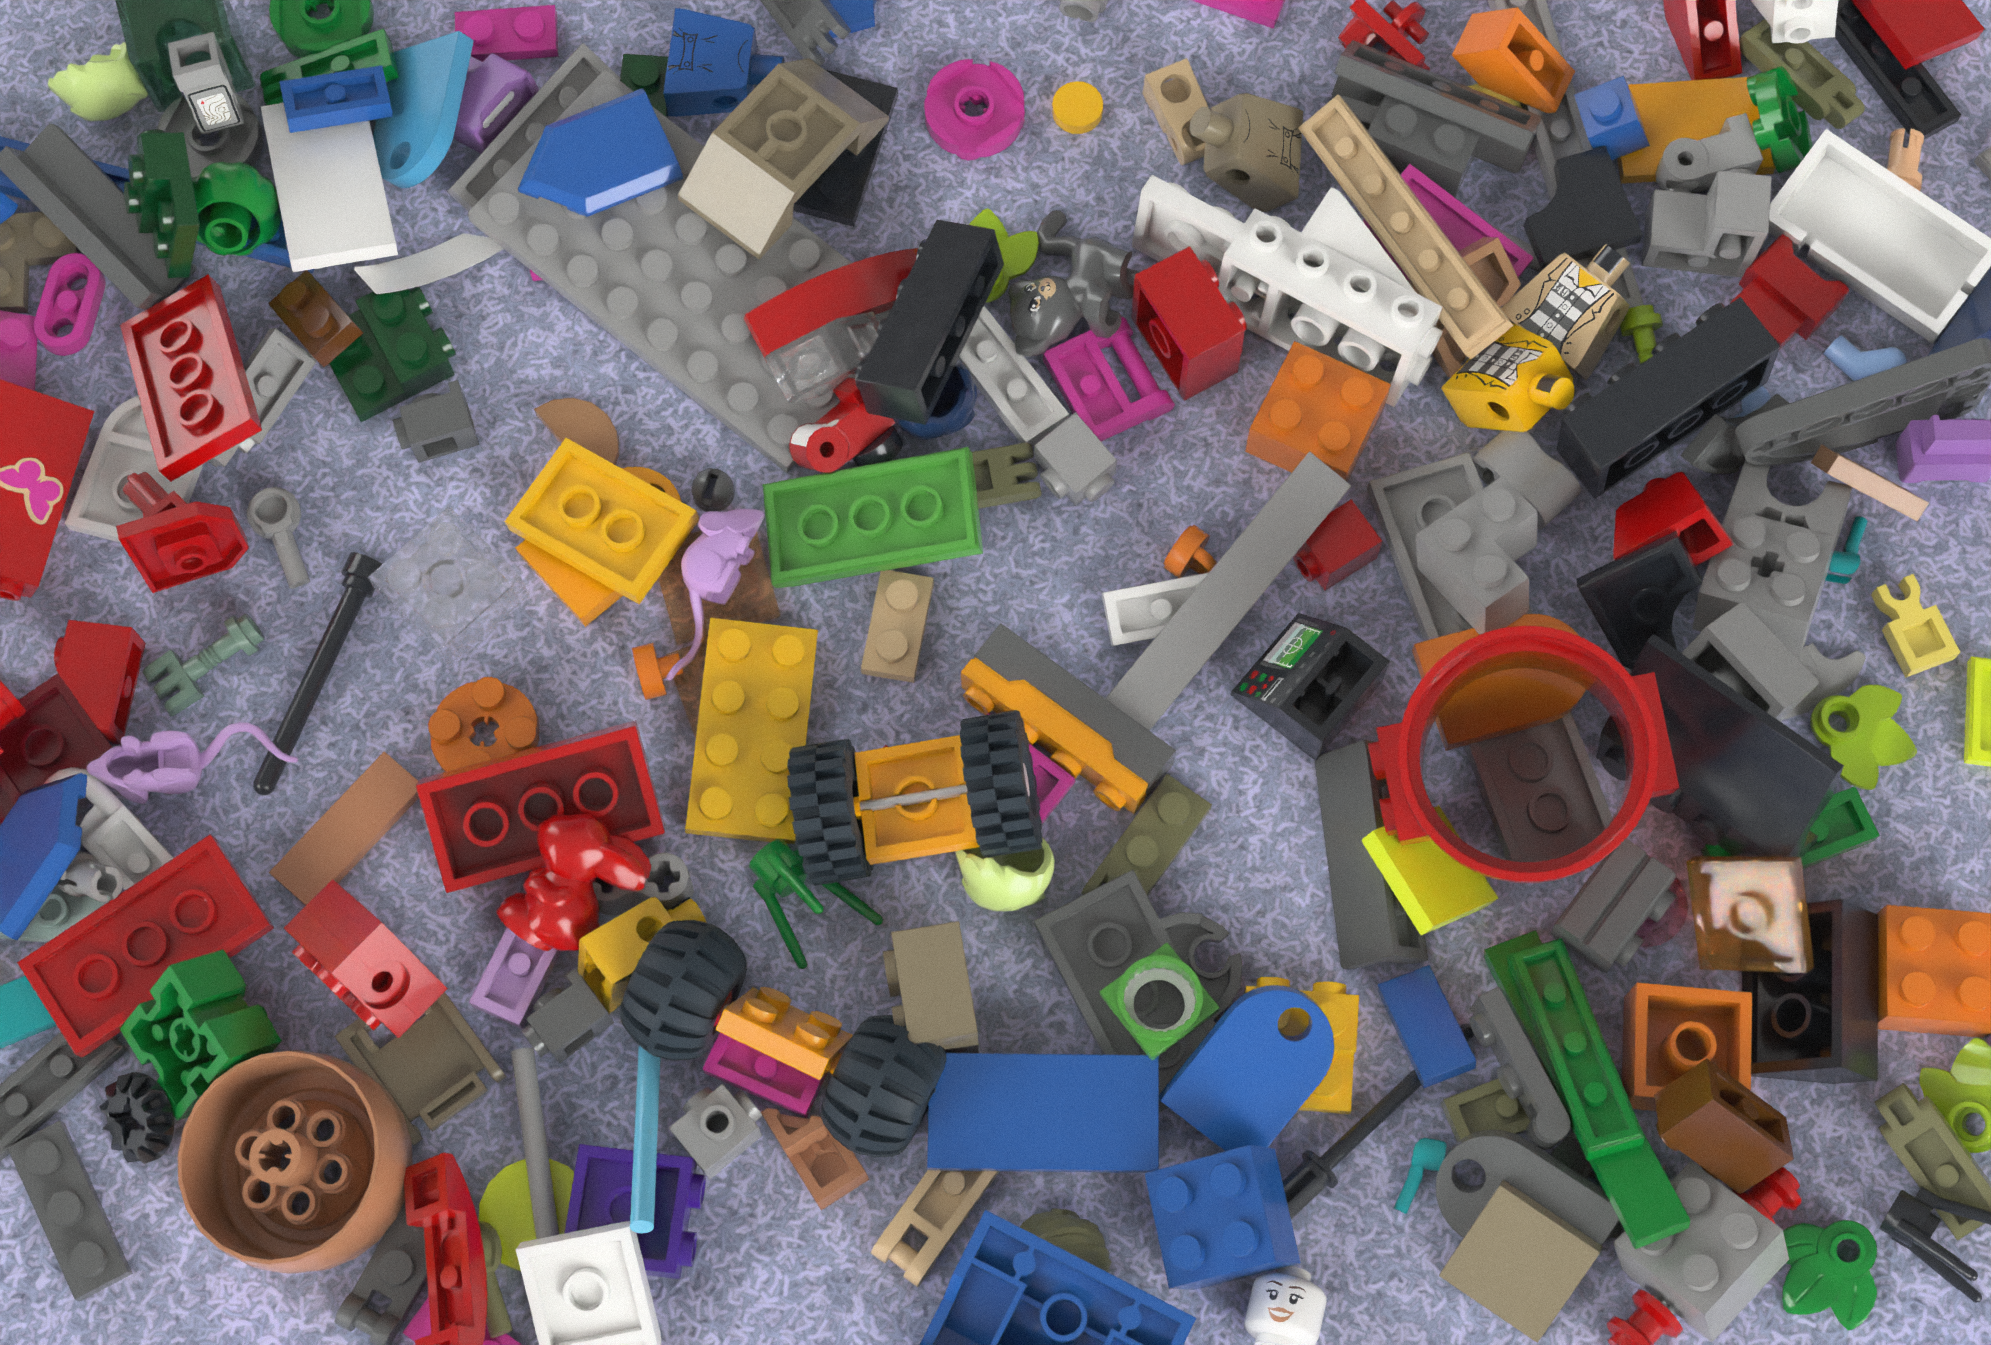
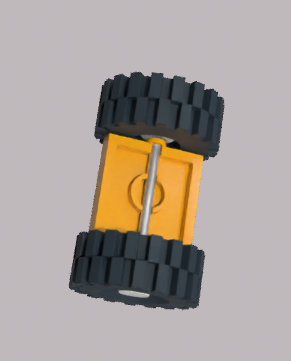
M1014 710L962 719L960 735L861 752L855 751L849 739L790 749V759H788L787 764L790 775H787V780L791 792V797H789L790 810L793 811L794 817L792 824L794 834H797L798 838L797 847L799 855L803 856V868L805 873H808L810 883L816 886L870 877L874 864L980 847V852L984 858L1041 849L1042 821L1039 814L1040 803L1037 796V782L1033 771L1032 754L1029 751L1027 732L1025 733L1024 722L1020 712Z

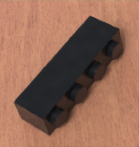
M936 220L928 238L922 240L917 250L916 262L908 277L900 282L896 301L888 317L882 319L878 326L875 343L867 358L862 359L857 367L855 383L857 389L860 390L868 414L927 424L1004 266L994 229Z

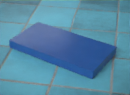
M946 1053L945 1068L935 1087L936 1092L933 1093L928 1102V1170L1147 1173L1159 1169V1056L1151 1060L1148 1055Z

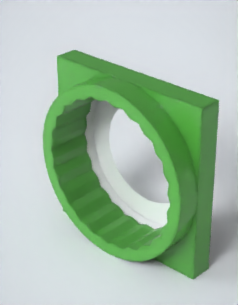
M1165 943L1148 957L1132 964L1123 975L1102 989L1099 994L1151 1060H1154L1220 1010L1217 1003L1201 985L1195 972L1180 959L1168 943ZM1153 980H1164L1174 984L1181 991L1185 1008L1182 1017L1176 1024L1165 1029H1154L1146 1026L1138 1019L1134 1011V997L1139 988L1145 983Z

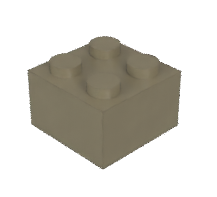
M959 921L891 932L894 949L883 951L890 997L901 996L903 1004L891 1007L894 1024L903 1027L906 1024V1029L909 1031L908 1040L915 1045L926 1042L942 1046L945 1053H979L978 1030Z

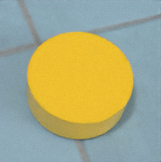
M1075 81L1063 85L1056 91L1052 102V115L1055 123L1062 130L1072 134H1083L1093 130L1100 123L1103 114V99L1100 92L1094 86L1086 82Z

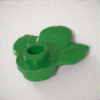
M1838 1220L1830 1223L1825 1228L1803 1222L1784 1229L1783 1233L1789 1260L1786 1263L1791 1265L1782 1287L1784 1310L1790 1314L1809 1315L1824 1311L1831 1306L1838 1321L1847 1330H1853L1861 1325L1869 1316L1877 1297V1287L1869 1271L1877 1258V1244L1872 1233L1862 1224L1852 1220ZM1844 1239H1852L1858 1245V1254L1852 1260H1842L1837 1255V1246Z

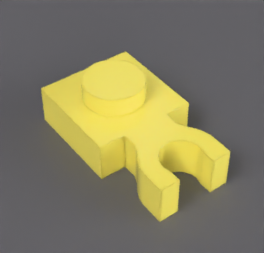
M1914 574L1904 577L1898 584L1904 594V600L1893 598L1886 584L1876 587L1871 596L1877 608L1892 620L1883 627L1882 632L1905 678L1952 661L1961 653L1937 605L1926 609L1922 608L1920 604V586Z

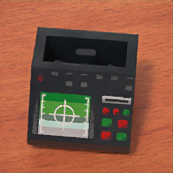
M1298 613L1235 686L1230 695L1317 761L1320 755L1383 682L1390 660L1348 628Z

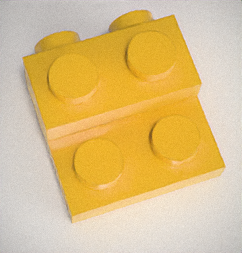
M1279 977L1257 978L1256 987H1245L1243 995L1253 989L1264 986L1279 985L1290 987V981ZM1327 981L1313 983L1312 991L1299 990L1313 999L1321 1008L1330 1023L1334 1037V1055L1330 1068L1321 1083L1299 1110L1337 1114L1351 1113L1354 1054L1357 1049L1359 995L1346 994L1347 986L1345 984ZM1301 1008L1285 1010L1279 1017L1278 1030L1287 1036L1301 1034L1308 1026V1013Z

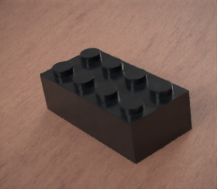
M1741 297L1726 307L1722 303L1713 305L1696 320L1697 327L1682 337L1678 333L1669 335L1654 347L1651 352L1653 357L1638 367L1634 363L1625 365L1607 381L1609 386L1594 397L1589 393H1585L1572 401L1564 409L1563 414L1565 416L1561 421L1557 451L1594 499L1621 483L1706 425L1715 414H1722L1768 382L1781 346Z

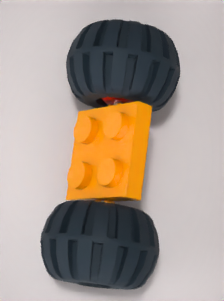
M696 920L672 921L660 928L638 961L621 1004L620 1017L622 1025L634 1042L656 1057L673 1061L693 1060L704 1055L721 1032L818 1080L830 1070V1073L833 1075L826 1089L820 1111L823 1124L833 1138L854 1153L874 1158L893 1157L899 1155L907 1148L928 1111V1102L933 1093L936 1092L935 1087L945 1068L946 1053L942 1046L926 1042L915 1045L908 1040L909 1031L906 1029V1024L904 1027L895 1025L893 1015L868 1017L852 1035L841 1030L842 1023L836 1018L819 1011H811L808 1014L790 1005L791 999L786 994L773 988L760 987L758 990L753 987L738 998L746 976L747 960L743 951L731 936L713 924Z

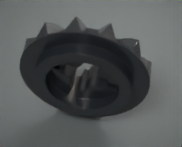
M131 1072L118 1076L116 1082L105 1087L108 1100L99 1106L100 1110L107 1117V1124L102 1130L110 1131L113 1137L111 1149L122 1150L127 1163L141 1161L145 1164L155 1161L167 1152L173 1139L174 1116L170 1101L159 1083L147 1074ZM135 1120L138 1121V1124L143 1125V1127L137 1128Z

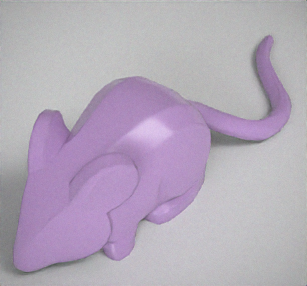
M736 509L727 512L708 511L699 518L698 527L702 531V535L686 549L681 561L682 577L689 591L694 615L695 637L687 655L679 660L669 671L666 677L667 680L671 681L684 666L690 664L701 648L705 635L704 612L701 599L725 605L734 592L741 578V572L738 571L740 565H748L754 556L755 551L748 546L764 519L765 514L763 511L756 509Z
M239 722L228 725L221 730L202 753H200L193 738L185 732H157L151 735L150 741L141 742L134 736H124L121 739V746L109 749L100 758L90 762L86 769L90 775L115 789L124 798L135 803L145 804L149 798L148 792L183 794L195 789L201 778L202 770L211 763L225 741L234 733L249 732L253 734L272 754L283 761L296 763L298 758L283 753L258 726Z

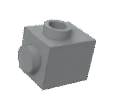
M1076 412L1034 445L1035 460L1044 469L1040 477L1058 499L1066 495L1074 506L1078 505L1086 497L1090 502H1093L1104 495L1115 483L1112 476L1116 474V458Z
M723 1084L713 1092L709 1087H706L696 1093L682 1108L686 1114L669 1127L676 1140L690 1157L694 1158L699 1168L709 1180L763 1136L755 1123L762 1117L757 1107L742 1090L732 1096Z

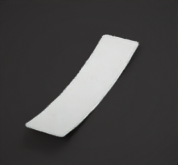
M463 233L419 253L376 265L355 267L354 270L374 293L397 292L429 284L461 272L488 259L504 248L490 237Z

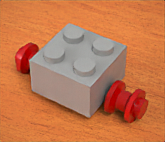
M1690 1161L1670 1182L1691 1220L1689 1229L1638 1249H1634L1625 1231L1613 1242L1621 1269L1646 1291L1638 1289L1632 1296L1636 1310L1627 1320L1613 1316L1607 1322V1327L1612 1334L1608 1339V1343L1610 1345H1654L1663 1334L1677 1338L1683 1331V1328L1673 1315L1674 1313L1709 1341L1713 1342L1789 1260L1783 1230L1776 1225L1773 1216L1781 1207L1796 1210L1802 1203L1801 1197L1797 1192L1800 1188L1797 1179L1786 1168L1781 1167L1749 1188L1746 1193L1739 1194L1734 1189L1729 1190Z

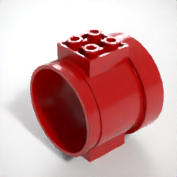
M1513 626L1500 628L1470 638L1441 657L1419 682L1409 700L1402 722L1376 727L1379 741L1368 743L1376 780L1387 779L1390 798L1379 800L1387 835L1398 834L1399 842L1402 846L1432 840L1444 853L1466 868L1502 881L1516 883L1548 882L1566 878L1588 869L1612 853L1629 836L1644 814L1650 798L1672 794L1679 788L1655 672L1631 676L1613 656L1596 644L1570 632L1550 627ZM1515 668L1540 669L1557 673L1573 680L1591 692L1601 702L1615 722L1621 736L1626 760V777L1623 794L1616 813L1605 830L1586 846L1563 857L1539 862H1517L1483 853L1465 843L1445 825L1426 793L1423 776L1424 751L1429 732L1438 714L1447 702L1465 686L1481 677L1502 670Z

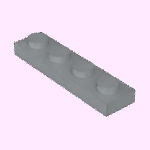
M582 43L447 192L469 212L540 138L545 127L554 123L604 70H607L618 80L621 78Z

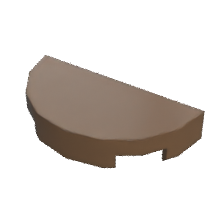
M576 398L551 400L534 409L536 416L560 443L565 438H568L616 465L620 454L617 430L608 414L595 404Z

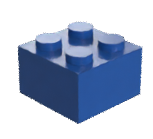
M1247 1145L1145 1173L1169 1289L1195 1290L1301 1263L1275 1149Z

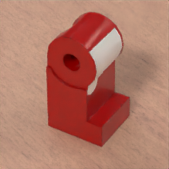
M848 377L833 389L840 400L835 407L817 422L805 423L797 427L793 432L789 443V452L793 461L799 466L822 473L833 472L854 458L895 424L893 418L868 414L860 390L856 387L855 378Z

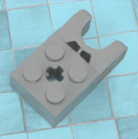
M1745 460L1722 524L1734 545L1711 557L1699 590L1692 629L1702 632L1707 625L1743 601L1791 653L1800 659L1845 519L1852 487L1838 482L1827 481L1823 492L1815 501L1802 506L1787 505L1775 499L1767 487V476L1770 466L1751 464Z

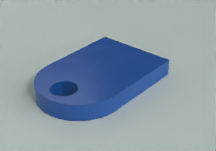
M1279 985L1253 989L1239 997L1228 1008L1161 1091L1159 1099L1224 1151L1247 1145L1268 1148L1321 1083L1330 1068L1334 1055V1037L1330 1023L1318 1004L1308 995L1297 989ZM1289 1008H1301L1309 1015L1307 1028L1296 1036H1287L1278 1030L1279 1017Z

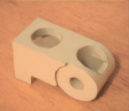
M1183 59L1146 74L1142 94L1150 110H1153L1163 133H1166L1180 165L1183 166L1203 158L1205 141L1191 135L1189 126L1194 113L1199 108L1208 107L1188 59Z

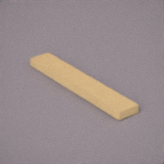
M1339 94L1298 127L1423 297L1442 306L1438 319L1467 357L1470 359L1474 358L1514 326Z

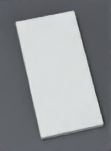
M284 103L260 106L292 271L319 269L398 255L370 121L290 133Z

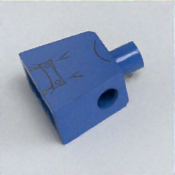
M675 8L663 92L668 116L678 117L732 112L753 91V85H758L779 63H785L784 56L757 54L755 28L750 24L687 9Z

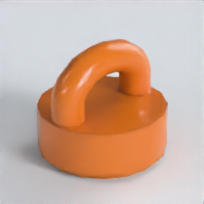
M1190 525L1171 548L1163 563L1165 565L1164 568L1177 578H1182L1189 568L1198 574L1209 573L1217 564L1214 557L1204 550L1210 535L1196 525Z

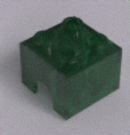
M115 0L129 60L158 112H164L173 101L182 97V93L173 77L168 43L214 32L232 76L235 92L252 89L255 86L241 25L229 0ZM204 51L194 52L186 58L185 64L188 66L211 60V55Z

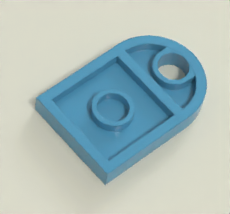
M456 31L394 52L399 78L386 82L393 117L376 120L373 140L381 177L396 187L410 188L424 181L436 170L449 150L456 128L474 42L473 39L462 32Z

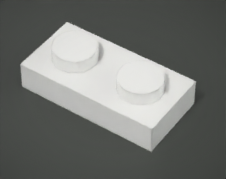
M1208 573L1101 593L1111 646L1156 638Z

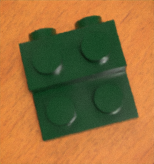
M158 129L147 130L137 136V154H130L128 158L130 182L124 183L127 214H136L139 233H153L156 259L164 258L167 278H187L190 274L200 224L184 132L167 133Z
M418 286L410 290L406 289L383 294L371 292L355 300L359 310L348 316L362 330L363 334L329 363L359 420L363 422L454 376L455 374L448 359L455 356L456 352L442 327L434 331L431 330L425 317L433 314V311Z

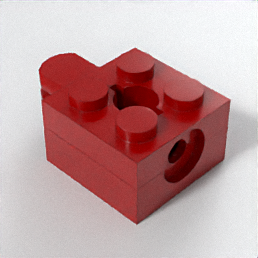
M333 879L283 928L299 943L292 953L373 1031L383 1023L397 1038H400L448 989L378 918Z

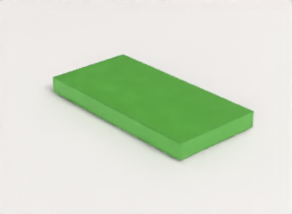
M969 447L763 484L771 583L775 588L801 586L983 554L973 455Z

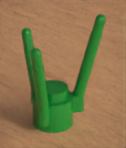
M776 839L759 850L750 861L749 868L759 878L753 885V888L764 900L797 967L805 969L808 965L807 960L775 894L777 892L781 897H786L795 892L815 914H821L824 907L804 884L807 875L804 873L803 856L799 855L798 849L792 851L783 839ZM839 882L822 884L823 887L873 924L881 925L883 923V917Z

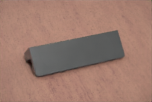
M1354 40L1340 55L1334 74L1338 75L1332 92V98L1339 94L1342 98L1346 96L1370 104L1371 101L1382 103L1386 94L1481 133L1474 157L1512 173H1518L1522 168L1542 119V116Z
M47 125L24 151L5 146L0 152V170L137 308L146 310L173 295L196 271L197 266L192 261L189 277L167 278L164 258L156 259L153 233L138 232L136 214H127L123 190L58 125Z
M1362 740L1321 754L1317 761H1315L1339 957L1343 969H1357L1382 961L1399 964H1417L1428 961L1425 934L1422 936L1419 934L1361 841L1373 830L1384 826L1379 800L1390 798L1387 779L1376 780L1368 748V743L1374 741Z

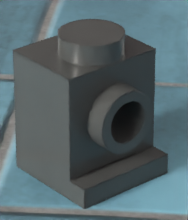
M458 380L448 382L450 389L448 393L442 395L437 393L424 394L415 398L411 404L399 407L402 417L393 419L396 435L402 450L411 447L418 463L480 445L466 397Z
M576 969L566 975L572 985L564 991L561 988H555L543 995L534 1004L533 1009L535 1012L526 1018L530 1024L521 1030L540 1057H543L550 1051L559 1063L614 1024L607 1010Z

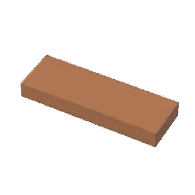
M383 752L269 871V874L306 906L332 879L339 883L417 801L419 796L416 784L419 781L386 752Z

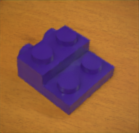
M579 1144L565 1233L630 1221L634 1150ZM657 1153L654 1228L648 1233H637L646 1275L680 1279L682 1266L693 1267L697 1249V1232L688 1231L691 1208H702L706 1188V1175L696 1174L698 1165L693 1157Z

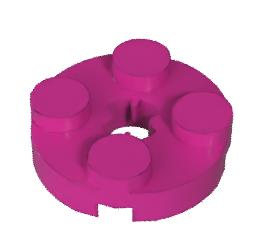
M964 59L943 67L930 80L927 96L924 101L925 125L932 139L941 148L949 153L956 154L961 159L970 161L1000 153L1016 140L1025 122L1024 92L1018 79L1007 68L989 61V66L984 64H973V59ZM971 101L974 105H979L983 102L988 108L983 109V115L971 117L964 114L966 108L963 104Z

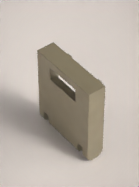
M445 992L424 1012L426 1014L424 1017L414 1023L400 1038L395 1037L382 1048L378 1047L368 1033L372 1029L361 1018H358L334 1036L353 1064L365 1071L390 1093L404 1115L413 1146L423 1139L418 1127L412 1124V1121L417 1117L421 1116L433 1132L488 1091L477 1075L483 1068H486L489 1076L497 1083L507 1077Z

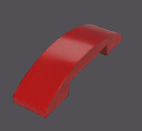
M918 248L876 255L831 270L773 297L746 313L744 321L765 361L769 363L812 347L817 336L892 309L896 301L900 282L908 277L916 262Z
M444 1152L406 1167L404 1176L407 1225L424 1228L431 1335L415 1340V1345H483L487 1318V1273L481 1231L475 1207L463 1174L453 1154Z

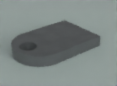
M1482 1130L1462 1138L1447 1153L1436 1178V1198L1439 1209L1446 1222L1463 1238L1502 1180H1505L1600 1245L1604 1243L1619 1221L1602 1188L1528 1140L1508 1131ZM1464 1159L1478 1162L1485 1171V1182L1477 1186L1464 1184L1455 1173V1164Z

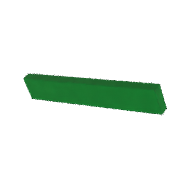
M1536 930L1484 949V959L1566 1110L1507 962L1509 952L1542 944ZM1571 1122V1123H1570V1126H1571L1573 1132H1574L1575 1135H1576V1132H1575L1574 1127H1573L1572 1122ZM1645 1134L1642 1146L1589 1160L1634 1249L1689 1229L1691 1220Z

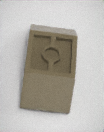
M809 58L779 63L711 133L678 193V200L760 260L792 225L794 203L846 148L857 156L888 123L889 116Z

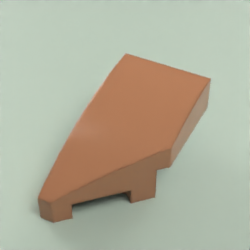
M771 1108L760 1112L820 1210L825 1209L869 1180L866 1171L855 1154L833 1138L823 1124L821 1117L811 1116L808 1119L780 1114L779 1110Z

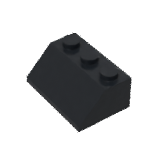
M1844 899L1743 911L1742 992L1752 993L1751 1077L1827 1084L1878 1081V914Z

